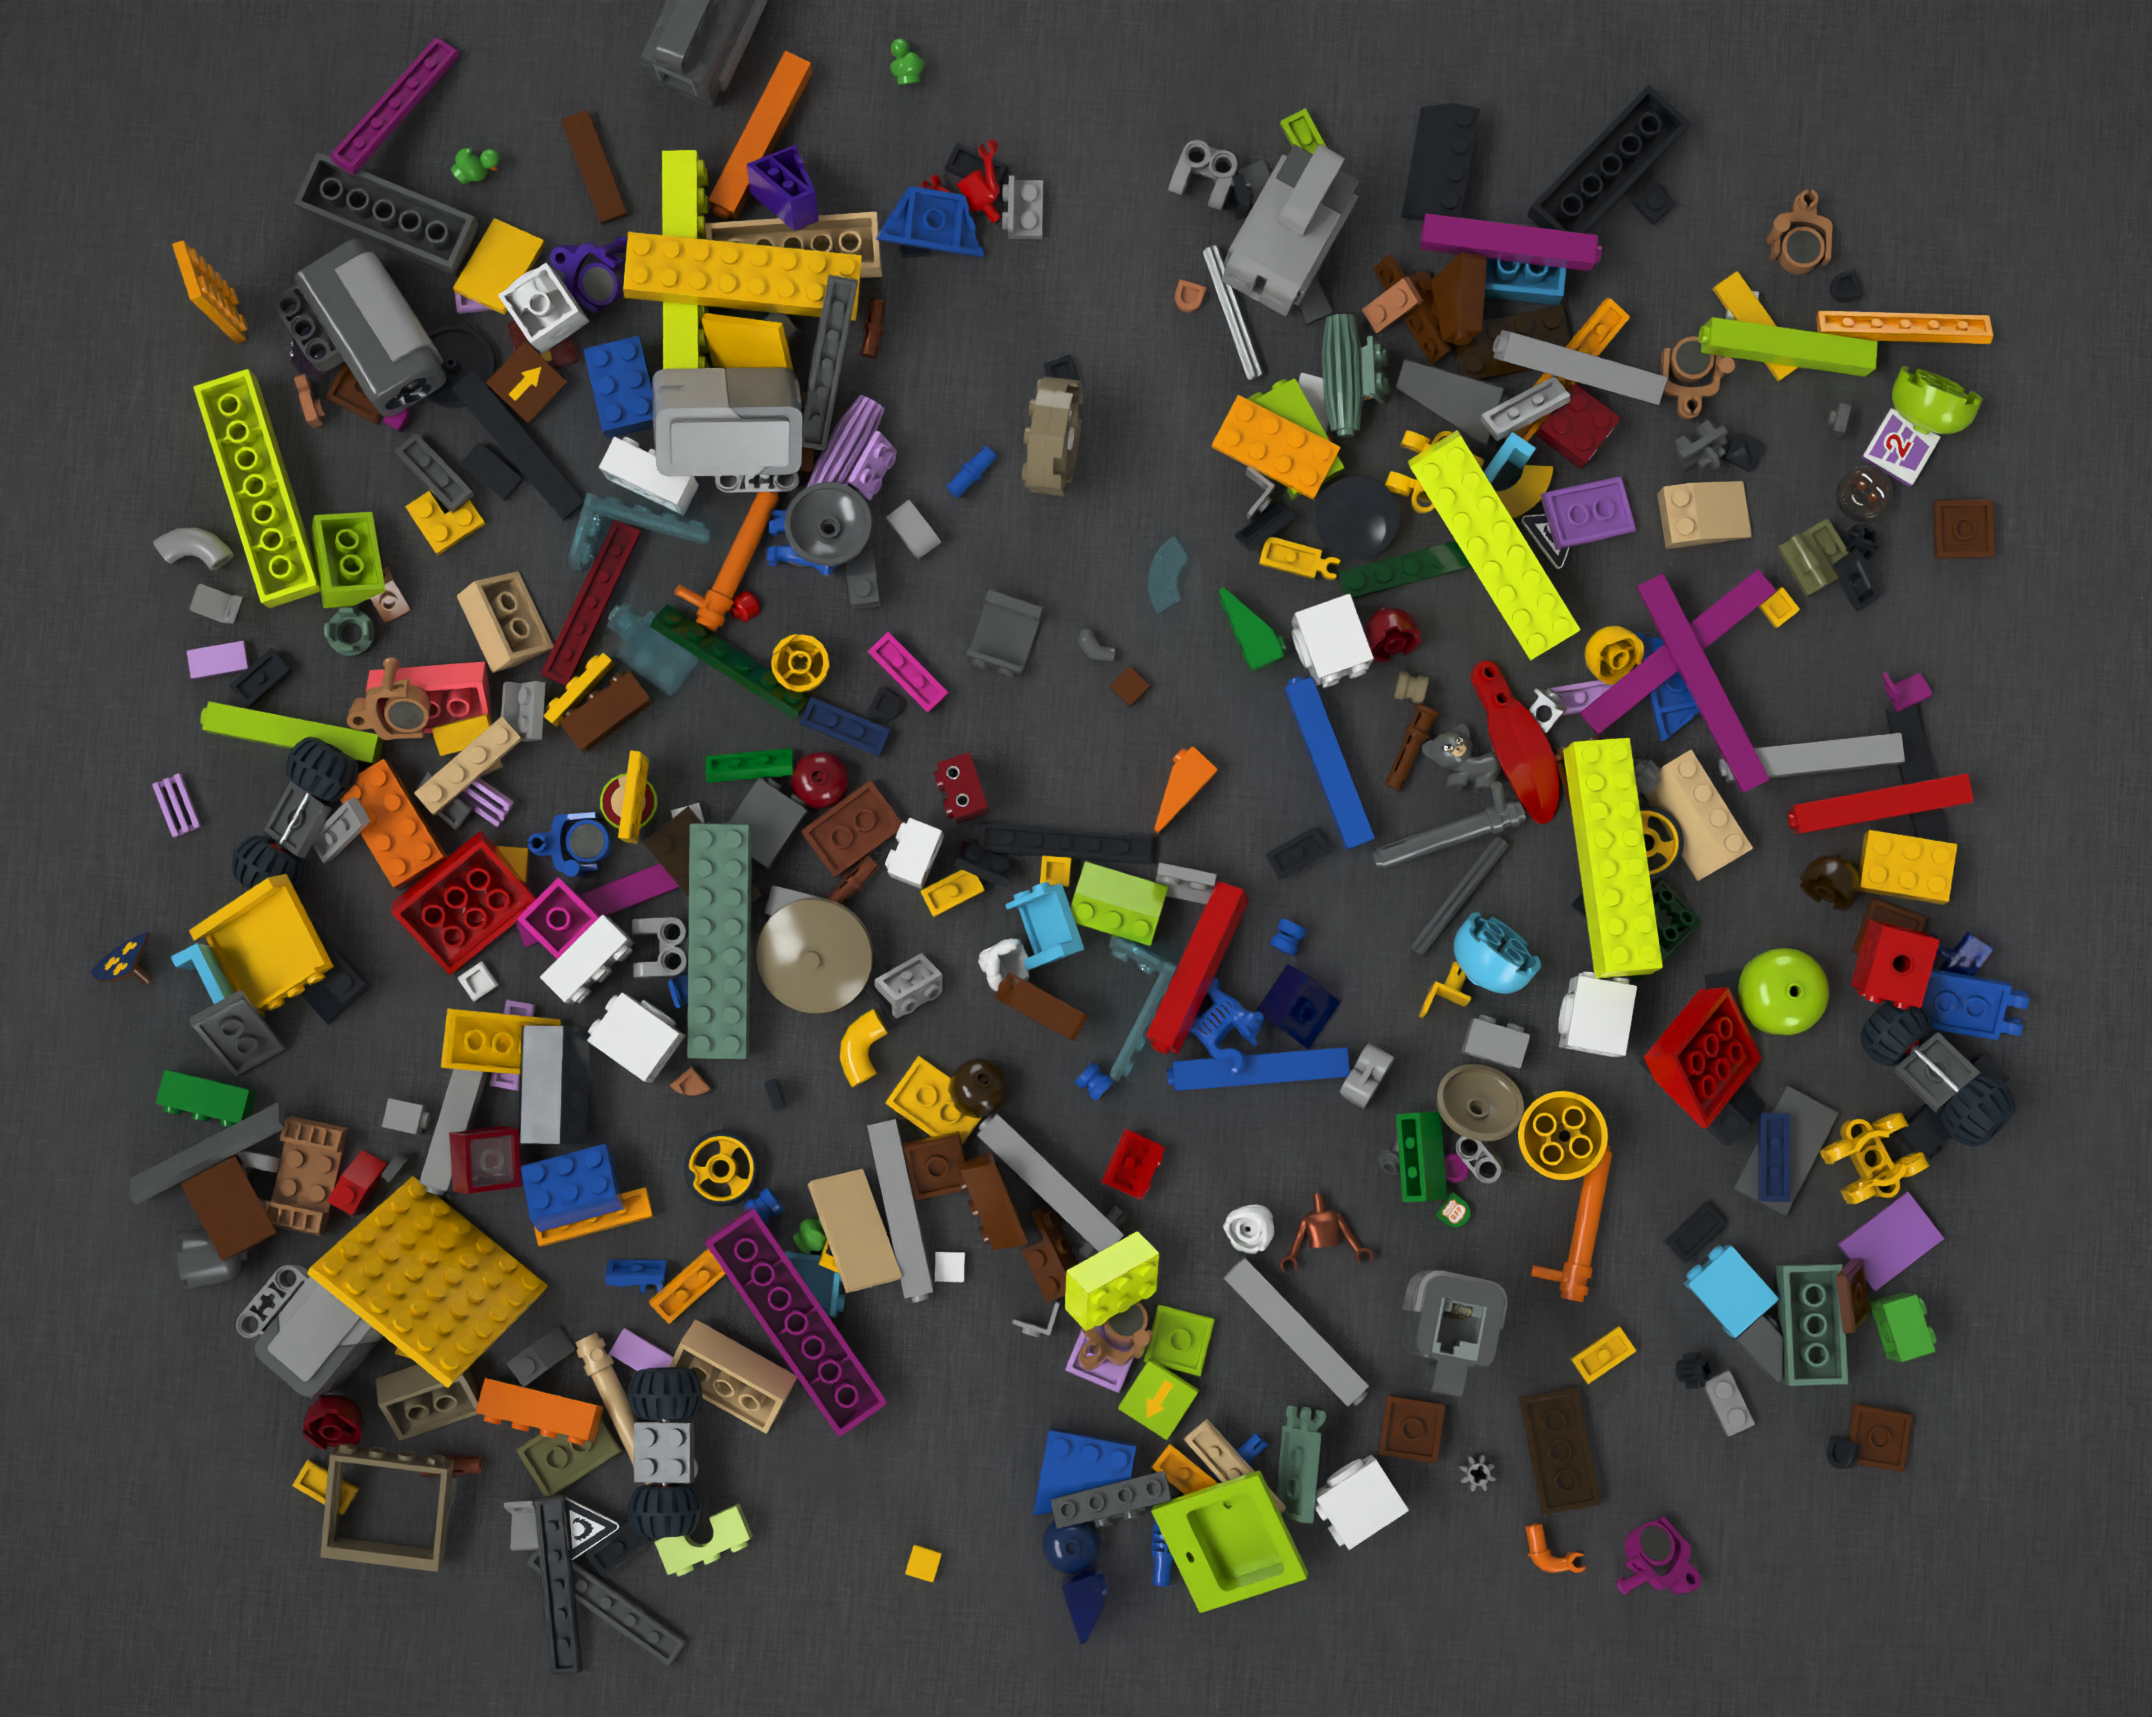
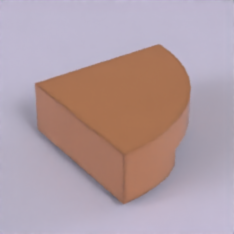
M694 1067L689 1068L669 1085L678 1093L688 1096L702 1095L711 1090Z

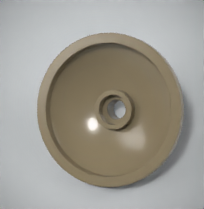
M1467 1064L1456 1067L1443 1077L1437 1090V1108L1445 1123L1458 1134L1472 1140L1495 1141L1510 1135L1517 1128L1523 1116L1524 1102L1517 1085L1506 1074L1487 1065Z

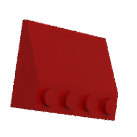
M480 830L392 902L391 913L435 961L451 975L517 922V918L537 898L501 851Z
M1728 987L1699 989L1644 1056L1654 1080L1701 1128H1708L1762 1060Z

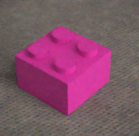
M558 877L517 920L558 959L601 916L563 879Z

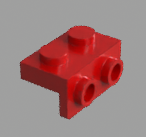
M1125 1129L1101 1182L1142 1200L1144 1194L1151 1187V1178L1156 1168L1163 1160L1165 1146Z

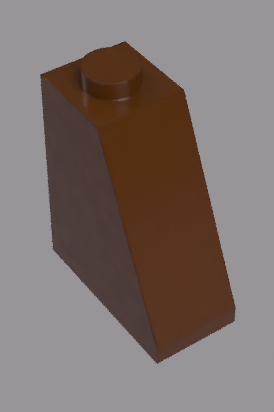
M1461 252L1431 280L1443 342L1466 345L1482 331L1486 255Z
M1009 972L1000 982L994 997L1045 1028L1072 1041L1076 1039L1088 1017L1081 1011Z

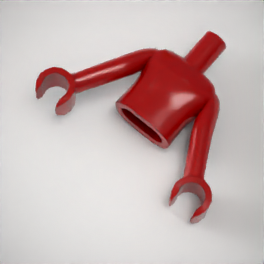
M989 139L988 146L991 151H988L983 144L978 149L979 155L984 158L986 176L981 168L960 180L956 185L962 195H965L969 211L977 212L983 210L993 224L1001 218L993 205L1000 194L992 156L998 151L999 145L995 139ZM938 175L930 177L934 187L930 186L927 180H924L921 184V188L952 193L941 186V179Z

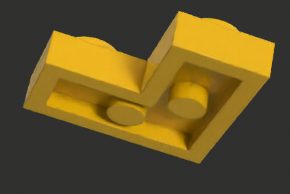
M428 491L405 506L437 555H440L486 525L471 500H468L453 514L450 511L445 514L432 493Z

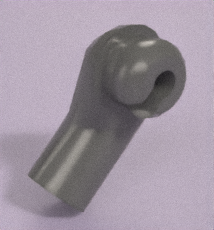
M1083 629L1080 632L1078 645L1089 659L1114 662L1115 647L1100 646L1094 637L1095 632L1091 629Z

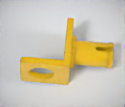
M1457 962L1452 963L1445 984L1435 981L1431 986L1419 1017L1423 1018L1426 1015L1435 994L1463 1007L1470 1002L1471 997L1461 992L1467 975L1462 969L1458 975L1460 966Z

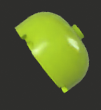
M1901 367L1893 385L1892 401L1899 415L1913 424L1914 430L1929 435V432L1954 434L1964 430L1972 423L1983 401L1979 394L1970 391L1968 395L1964 393L1965 389L1959 386V383L1919 368H1917L1915 373L1909 372V367Z
M1791 948L1770 949L1756 956L1744 967L1738 984V1002L1742 1006L1747 1018L1751 1021L1750 1023L1757 1029L1772 1035L1799 1034L1816 1024L1825 1012L1829 999L1828 980L1821 966L1808 954ZM1790 991L1797 993V995L1792 997Z

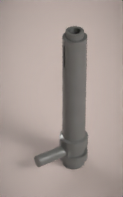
M1493 782L1491 784L1494 805L1485 807L1483 812L1377 847L1376 851L1371 852L1376 868L1382 867V869H1386L1489 833L1493 835L1504 831L1503 828L1509 826L1511 829L1518 827L1521 822L1526 821L1519 799L1505 801L1502 783Z

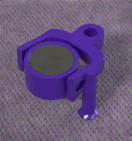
M617 237L614 242L601 247L589 241L578 248L574 245H561L551 251L550 261L555 268L565 273L563 282L572 296L593 313L603 310L606 304L616 301L624 295L625 271L622 265H624L626 260L615 254L618 252L626 253L627 239L625 237ZM590 253L601 259L585 266L580 273L581 267Z

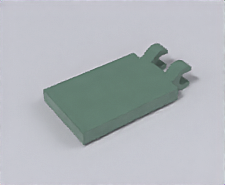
M1288 1406L1286 1409L1287 1426H1282L1276 1496L1286 1506L1285 1511L1281 1513L1282 1517L1302 1523H1313L1321 1433L1317 1432V1430L1325 1422L1326 1414L1325 1411L1316 1410L1315 1418L1312 1421L1310 1408L1301 1407L1300 1416L1297 1417V1407Z

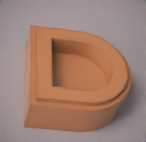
M1180 279L1174 298L1178 309L1186 313L1197 311L1202 305L1207 287Z

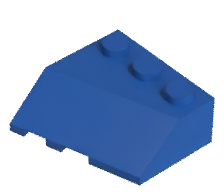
M1049 1427L1033 1516L1053 1513L1051 1499L1130 1480L1136 1444Z

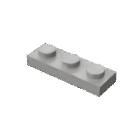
M1552 376L1481 414V422L1494 439L1499 441L1512 432L1569 403L1570 394L1557 378Z
M356 797L347 800L323 824L312 844L323 864L333 860L371 822L365 809L360 805Z

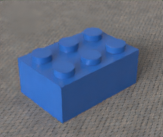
M635 336L583 349L602 431L606 438L610 439L653 428L652 377L641 338Z
M607 1144L521 1166L529 1217L538 1232L624 1209L614 1156Z

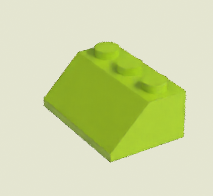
M373 513L314 515L311 536L323 608L354 606L384 592L386 588Z
M1085 861L1070 909L1076 924L1151 946L1168 886Z

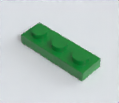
M792 748L706 756L705 775L707 783L792 775L794 770Z

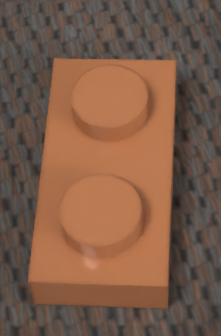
M1405 277L1364 307L1362 311L1377 334L1383 332L1423 302V299L1410 278Z

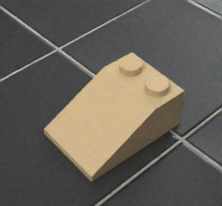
M1743 481L1701 482L1664 486L1657 493L1666 549L1752 537Z

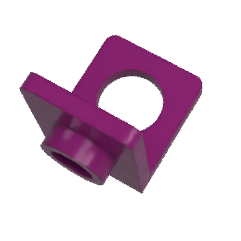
M1887 672L1882 673L1884 691L1897 712L1932 697V691L1920 673L1895 684L1892 683Z

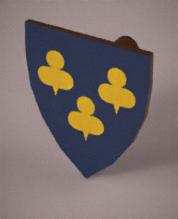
M146 932L138 935L111 951L90 971L93 977L101 982H114L133 974L143 985L148 984L152 980V976L138 961L151 933Z

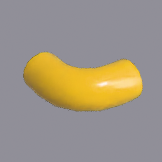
M875 1009L861 1015L848 1027L841 1041L840 1062L852 1088L866 1082L877 1074L870 1062L868 1052L871 1044L887 1035L888 1030Z

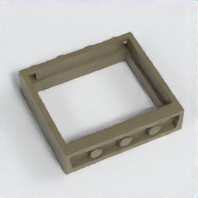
M351 1443L336 1446L329 1456L320 1557L438 1572L445 1559L454 1460L446 1459L445 1456L439 1454L425 1457L417 1456L413 1451L387 1452V1449L382 1447L361 1449ZM344 1462L441 1474L434 1549L338 1537Z

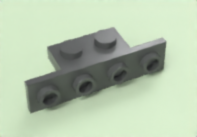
M1161 1471L1051 1499L1057 1529L1085 1522L1095 1524L1096 1528L1112 1525V1519L1124 1517V1521L1142 1517L1141 1512L1147 1511L1148 1506L1172 1501L1166 1472Z

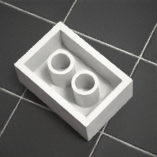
M614 437L599 466L607 480L684 516L699 487L695 477L664 476L657 470L655 450L650 449L649 452H646L639 448V443L628 437H624L623 440Z
M602 915L540 978L564 1002L570 1004L578 1002L580 1004L591 994L592 991L589 988L595 982L601 983L611 974L612 970L610 967L616 961L622 962L632 953L633 950L630 947L635 942L611 918Z

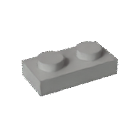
M1730 1370L1713 1376L1710 1381H1705V1392L1726 1436L1730 1437L1755 1425Z

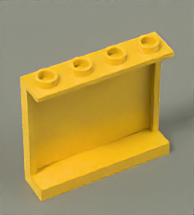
M287 874L268 877L189 930L194 941L203 938L207 939L233 993L242 990L263 1017H265L264 1011L267 1009L271 1011L284 1005V998H292L305 991L304 986L306 984L312 985L325 978L324 973L334 967Z

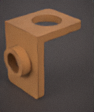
M389 567L382 569L385 591L370 598L386 623L410 611L409 605L394 582Z

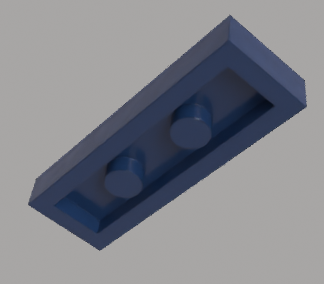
M810 697L800 720V725L879 758L891 733L890 729L813 697Z
M1758 1113V1201L1790 1202L1789 1113Z

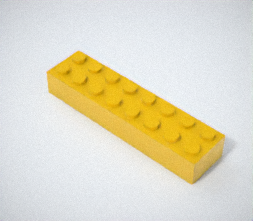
M628 232L623 285L624 298L820 317L828 274L858 280L851 320L856 321L862 255Z

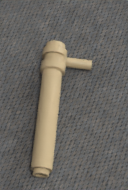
M596 1332L575 1342L578 1347L576 1352L579 1358H583L586 1364L583 1367L587 1376L592 1377L634 1466V1422H637L638 1419L630 1407L626 1393L612 1366L614 1361L611 1355L607 1354L604 1349L606 1344L603 1338H599Z

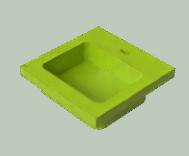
M1260 1470L1174 1498L1172 1501L1153 1505L1151 1512L1199 1613L1303 1581L1308 1577L1309 1573Z

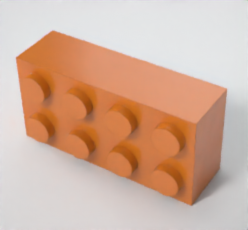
M382 759L359 773L355 785L353 784L352 788L340 799L342 804H344L347 800L356 797L360 805L365 809L371 822L360 834L393 888L402 890L425 876L448 857L391 762Z

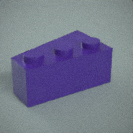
M796 145L747 163L751 194L793 231L804 229L808 225L819 221L816 193L810 177L804 169V163L802 158L800 159Z

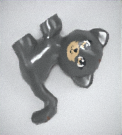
M1460 724L1453 730H1448L1438 735L1434 740H1429L1422 744V752L1427 758L1434 760L1442 768L1454 771L1446 781V790L1461 792L1463 787L1467 785V782H1472L1473 793H1491V784L1496 782L1502 767L1493 745L1492 752L1480 757H1472L1473 745L1470 741L1471 734L1465 724Z

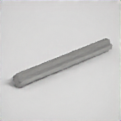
M1217 245L1209 246L1203 251L1246 376L1249 380L1258 379L1263 375V370L1234 288L1221 281L1226 268L1223 265L1224 260L1221 251Z

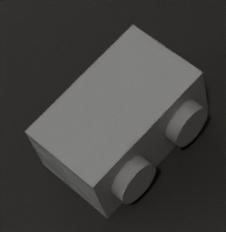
M1479 1015V1019L1473 1018L1470 1020L1461 1053L1514 1069H1521L1530 1038L1529 1034L1523 1033L1524 1027L1510 1023L1507 1024V1027L1495 1024L1496 1019L1484 1015Z

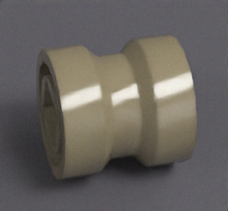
M1400 670L1393 698L1399 700L1411 698L1413 703L1422 705L1429 677L1421 675L1413 677L1409 672Z

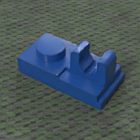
M609 1259L605 1274L606 1285L626 1287L639 1284L640 1292L646 1293L647 1284H655L658 1293L664 1288L668 1261Z

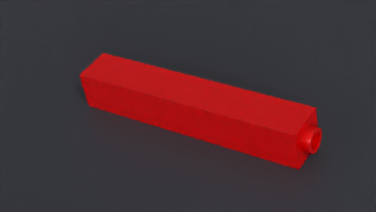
M1967 773L1796 804L1790 807L1791 812L1787 813V820L1790 830L1794 829L1795 835L1966 805L1974 802L1969 774Z
M1217 881L1146 1034L1154 1050L1166 1055L1168 1052L1179 1054L1249 902L1243 889Z

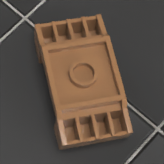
M294 1116L285 1119V1128L280 1136V1140L285 1141L272 1200L265 1201L264 1210L273 1227L320 1237L324 1236L328 1217L332 1210V1204L328 1203L327 1200L339 1179L348 1128Z

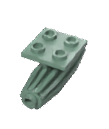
M1335 314L1326 317L1322 346L1324 401L1331 432L1337 433V437L1340 438L1353 437L1354 432L1360 430L1364 395L1376 399L1380 404H1386V395H1390L1389 378H1385V367L1389 366L1387 349L1384 350L1382 344L1373 336H1367V345L1361 348L1355 316L1351 314Z

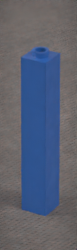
M1304 675L1295 677L1288 681L1289 685L1284 688V694L1344 849L1348 851L1372 842L1375 837L1313 677L1305 679Z
M1344 1047L1246 1055L1244 1070L1235 1076L1230 1074V1070L1235 1064L1233 1059L1217 1060L1216 1058L1172 1061V1068H1167L1168 1086H1174V1091L1344 1078L1350 1074L1348 1049Z

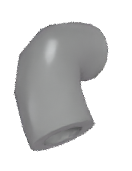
M197 527L177 528L153 541L158 552L169 564H173L184 556H195L200 558L210 571H213L228 563L234 556L231 549L217 535Z

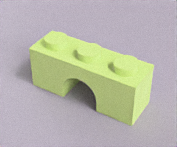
M740 1503L713 1514L709 1518L714 1533L712 1540L706 1544L694 1542L689 1535L658 1538L654 1543L667 1574L670 1575L676 1572L677 1577L694 1570L692 1564L703 1560L706 1565L721 1558L720 1552L730 1548L733 1553L747 1547V1540H750L753 1535Z

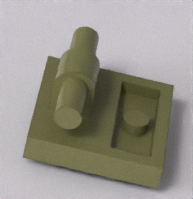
M1828 518L1803 533L1795 535L1789 541L1776 548L1806 597L1838 579L1832 565L1849 553L1846 551L1844 543Z

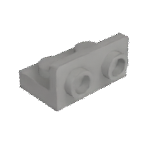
M1009 176L1008 184H1003V202H1008V212L1002 213V229H1008V239H1042L1043 180H1015L1014 176Z
M546 682L503 683L501 716L521 736L522 740L520 742L542 740Z
M1159 862L1155 882L1168 886L1166 897L1207 905L1213 892L1217 874Z
M920 953L876 978L875 988L892 1004V1015L898 1019L905 1014L913 1012L925 1002L934 1000L942 993V973Z

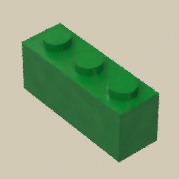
M164 1070L155 1104L163 1105L164 1112L181 1115L182 1110L192 1112L193 1119L209 1122L210 1117L221 1119L220 1125L231 1127L250 1117L257 1090L178 1071Z
M1439 1111L1396 1114L1403 1202L1447 1199L1442 1126Z

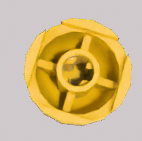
M1604 627L1598 630L1586 645L1584 652L1586 666L1598 680L1603 681L1607 685H1614L1627 675L1635 664L1639 665L1642 662L1644 655L1643 642L1632 631L1624 627Z
M803 634L790 635L781 640L774 648L771 660L772 672L777 681L786 689L795 692L811 691L820 686L827 677L830 667L828 653L823 644L813 636Z

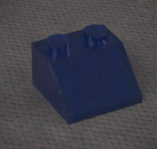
M1287 964L1255 1012L1262 1013L1268 1023L1309 1050L1341 1001L1310 976Z
M1096 1568L1062 1579L1061 1587L1080 1644L1087 1642L1105 1605V1595L1109 1594L1104 1574H1097Z

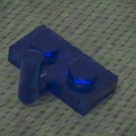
M1968 931L1954 950L1946 947L1940 940L1936 954L1944 958L1945 962L1939 968V971L1974 976L1994 948L1991 944ZM1929 933V935L1939 939L1935 933Z

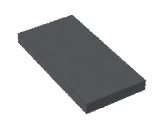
M1785 1085L1771 1113L1790 1114V1202L1758 1201V1139L1732 1189L1782 1216L1787 1215L1839 1114L1788 1085Z

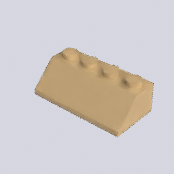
M1692 750L1660 768L1659 772L1656 773L1660 779L1659 784L1650 793L1643 795L1650 806L1665 810L1678 822L1684 839L1682 858L1697 881L1753 849ZM1659 819L1670 839L1673 840L1670 829Z
M696 1319L681 1340L669 1366L694 1370L701 1382L703 1399L766 1434L770 1430L797 1379V1376L787 1369L776 1365L762 1355L751 1351L737 1341L726 1337Z

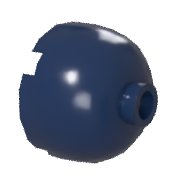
M1053 1520L1043 1535L1042 1549L1045 1558L1054 1569L1062 1573L1078 1574L1084 1572L1096 1562L1100 1554L1101 1538L1097 1528L1092 1523L1085 1522L1057 1529L1056 1522Z

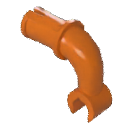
M1542 1523L1525 1526L1530 1552L1527 1553L1528 1557H1531L1534 1564L1542 1571L1560 1573L1570 1570L1580 1573L1586 1569L1584 1565L1575 1567L1571 1563L1576 1557L1584 1556L1579 1552H1568L1563 1558L1551 1556V1550L1547 1549Z

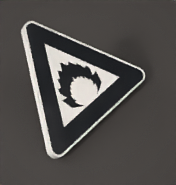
M1546 514L1522 517L1521 523L1553 566L1556 569H1560L1564 564L1569 547L1559 550L1555 549Z
M565 1497L571 1558L573 1560L618 1530L619 1524Z

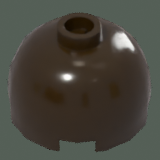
M1840 855L1816 858L1808 864L1800 877V880H1802L1800 888L1807 896L1820 903L1821 898L1833 903L1832 909L1835 910L1850 909L1860 889L1858 873L1851 865V862Z
M975 1058L969 1059L958 1066L950 1078L948 1092H950L954 1107L959 1112L968 1117L981 1118V1116H987L998 1111L1005 1101L1008 1085L1004 1072L997 1064L991 1060Z

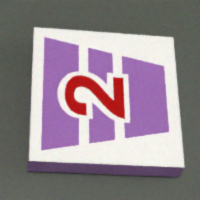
M1891 408L1888 410L1861 459L1911 487L1941 437L1933 432H1929V435L1914 430L1913 424L1906 421L1897 411Z

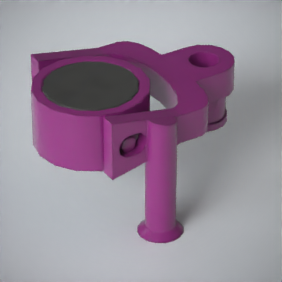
M1664 1516L1644 1523L1627 1534L1625 1552L1628 1560L1624 1565L1636 1574L1628 1578L1622 1577L1618 1579L1617 1588L1620 1593L1627 1595L1633 1588L1649 1582L1657 1590L1670 1587V1590L1677 1595L1693 1592L1700 1587V1574L1688 1563L1691 1555L1690 1544ZM1674 1556L1673 1562L1662 1577L1658 1576L1654 1570L1667 1564Z

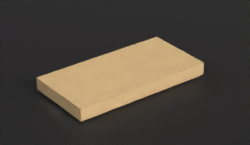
M854 1170L811 1181L808 1187L846 1293L899 1280L902 1275L864 1170Z

